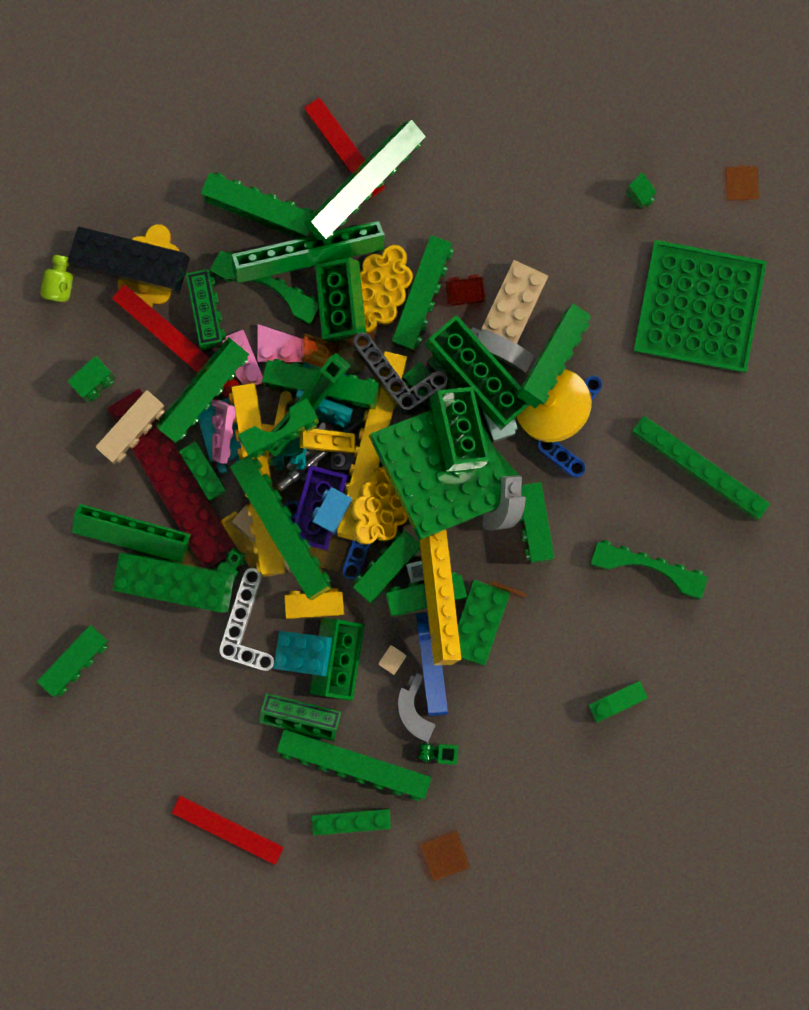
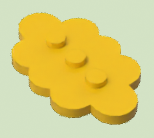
M153 225L148 229L145 237L137 236L132 239L179 251L175 245L170 243V232L163 225ZM121 279L118 280V289L125 284L151 307H153V304H165L171 297V292Z
M398 245L387 247L382 256L371 254L363 261V271L360 272L366 333L374 331L378 323L387 325L394 322L398 314L397 307H400L406 301L407 294L405 290L413 283V273L410 268L405 266L407 254Z
M384 467L374 469L371 473L370 481L361 485L360 497L356 498L350 506L351 514L356 520L353 527V535L360 544H370L376 539L381 541L393 539L397 533V526L404 524L408 518Z

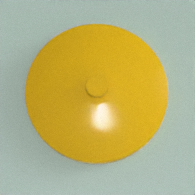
M565 369L560 376L556 377L558 382L547 393L550 396L544 405L540 404L536 408L529 405L517 416L524 431L534 439L543 442H559L576 434L586 423L591 411V394L580 376L570 370Z

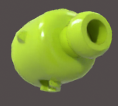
M60 255L52 257L53 269L45 270L40 289L42 298L58 302H67L69 300L73 283V275L66 272V268L69 265L67 263L69 257Z

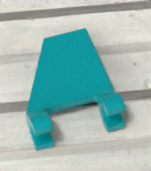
M300 433L299 437L292 440L280 455L269 459V466H276V471H282L285 465L284 457L292 456L290 464L298 463L296 467L298 470L305 468L307 449L300 448Z

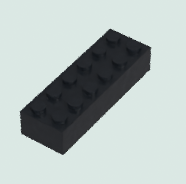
M78 226L67 263L74 268L180 294L190 257L184 252Z

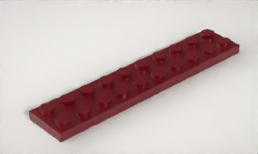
M140 388L107 408L116 423L143 395ZM155 419L151 424L152 428L147 434L143 433L138 438L140 441L132 450L180 530L191 534L189 545L203 568L210 569L227 559L228 551L233 550L234 547L237 549L172 440L155 426L159 421Z

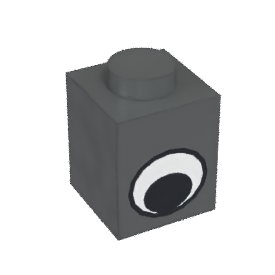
M331 452L330 469L337 472H350L351 464L355 465L357 458L354 457V453Z

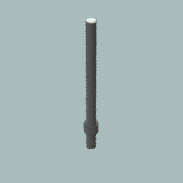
M361 415L342 432L353 433L365 423L363 421L364 416ZM319 450L306 461L304 469H293L290 471L287 477L277 485L279 490L282 491L292 482L298 481L301 478L300 476L309 469L310 465L313 466L329 451Z

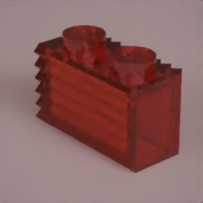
M473 274L467 276L468 279L460 280V277H451L449 281H445L448 307L486 302L483 277Z

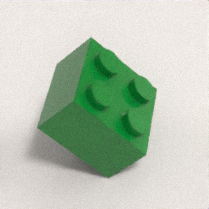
M94 356L67 382L89 403L98 399L100 392L104 388H110L114 384L116 377L97 356Z

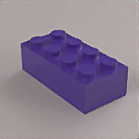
M310 465L294 523L296 522L300 527L302 539H306L312 548L328 552L333 533L313 523L314 518L312 514L316 507H321L323 503L321 498L326 489L330 490L333 487L344 493L348 475Z

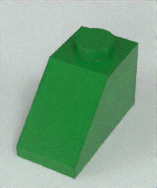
M641 172L628 186L626 195L643 209L645 206L649 207L656 200L654 198L656 190L645 174Z

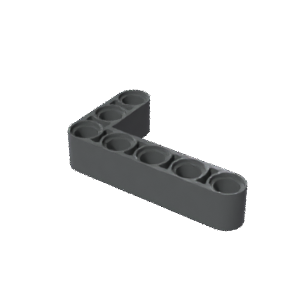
M360 332L354 337L356 353L402 414L409 415L428 403L430 401L429 398L437 390H446L447 376L441 371L432 373L409 389L367 333ZM364 340L367 342V345L361 347L357 343ZM372 355H375L379 359L375 362H372L368 358ZM386 370L390 374L387 377H383L380 375V372ZM441 379L444 383L438 386L433 381ZM397 385L401 390L394 392L391 390V387ZM426 390L428 394L426 396H420L418 394V391ZM408 400L412 402V405L405 407L402 403Z

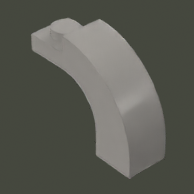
M472 327V333L494 357L500 359L511 368L527 372L534 357L533 354L498 334Z
M521 476L501 477L499 507L483 514V529H509L519 522L524 511L526 497L521 496Z
M416 673L415 677L411 675L407 684L410 687L409 691L401 688L398 698V709L405 727L416 737L428 742L436 724L423 719L415 710L414 697L424 677Z

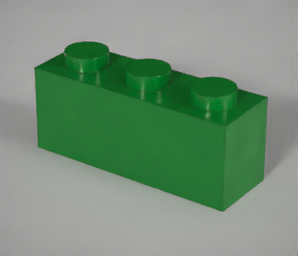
M196 441L179 451L210 502L227 493Z

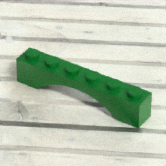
M220 250L210 272L226 282H234L236 278L232 269L231 254L233 253L227 250L226 252ZM267 276L250 280L251 282L267 286L278 293L291 309L295 319L310 327L312 326L319 313L318 298L313 295L308 297L302 294L303 291L296 286L292 288L287 286V282L278 277L274 279Z
M337 353L330 356L295 404L308 399L315 412L351 365ZM290 410L271 432H276L285 427L290 418ZM287 439L282 442L280 447L274 450L270 448L268 451L276 457L284 451L291 441Z
M606 540L596 543L590 565L604 570H611L626 565L648 567L667 577L682 595L698 600L702 599L708 577L704 576L705 572L696 569L691 572L686 570L684 565L675 563V566L667 564L668 560L658 557L654 560L649 558L650 555L639 551L638 554H635L628 547L620 546V548L612 546V542Z

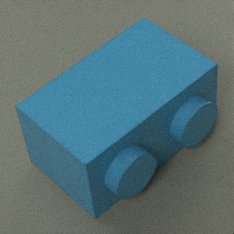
M331 487L330 490L326 489L321 498L323 503L320 508L316 507L312 517L314 518L313 523L335 534L353 499Z

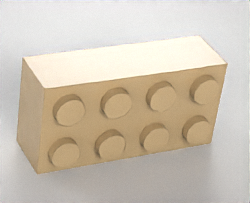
M513 260L482 329L498 334L518 344L546 284L548 275Z

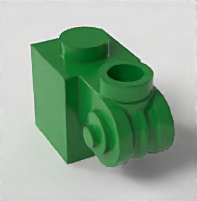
M234 547L233 550L228 551L226 562H221L217 570L235 574V582L239 575V572L236 570L238 566L245 563L246 554Z
M430 743L419 745L420 755L418 758L424 762L435 759L438 760L437 763L457 765L459 745L439 744V747H434Z

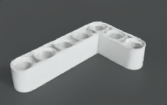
M249 568L244 572L221 642L220 654L225 659L263 671H269L274 667V658L271 655L241 645L262 580L261 573H258L257 569ZM250 572L257 573L258 579L255 582L248 581L247 577ZM245 590L251 591L252 597L250 600L244 601L242 599V593ZM240 608L246 611V616L243 619L236 617V611ZM232 627L240 629L239 636L231 637L230 630ZM227 645H231L234 648V653L231 656L224 654V648ZM245 651L252 653V659L249 662H245L242 659V654ZM263 657H269L271 660V664L267 668L262 667L260 664Z

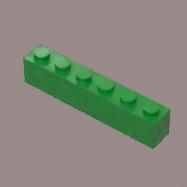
M430 235L394 334L392 345L414 352L415 347L419 348L422 337H419L421 330L425 331L429 321L426 319L428 312L432 313L435 302L432 301L434 294H439L441 284H439L440 278L445 277L448 269L445 266L447 259L451 260L454 249L451 248L452 242Z
M573 303L565 310L517 393V397L533 408L546 403L550 396L547 393L558 382L556 377L563 373L566 368L564 363L568 362L574 354L572 349L576 348L581 342V333L584 334L590 326L588 321L591 315Z
M228 337L155 426L175 443L178 440H182L187 434L186 430L196 424L200 413L210 407V401L223 391L224 384L227 381H231L236 375L235 371L239 366L242 367L247 362L249 353Z
M280 359L267 360L262 383L265 387L297 393L298 389L305 392L320 368L313 366L310 369L304 368L299 363L285 364ZM347 374V376H343L325 399L375 410L381 387L374 379L366 378L362 380L358 379V376Z
M79 504L74 514L72 533L79 534L80 536L90 537L183 563L187 554L191 535L83 504Z

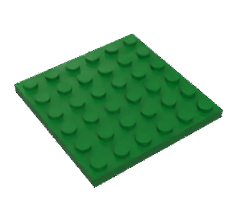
M654 240L633 352L746 373L767 261Z
M432 410L369 435L419 541L499 507L501 477L508 475L483 424L482 428L490 461L482 468L446 472Z

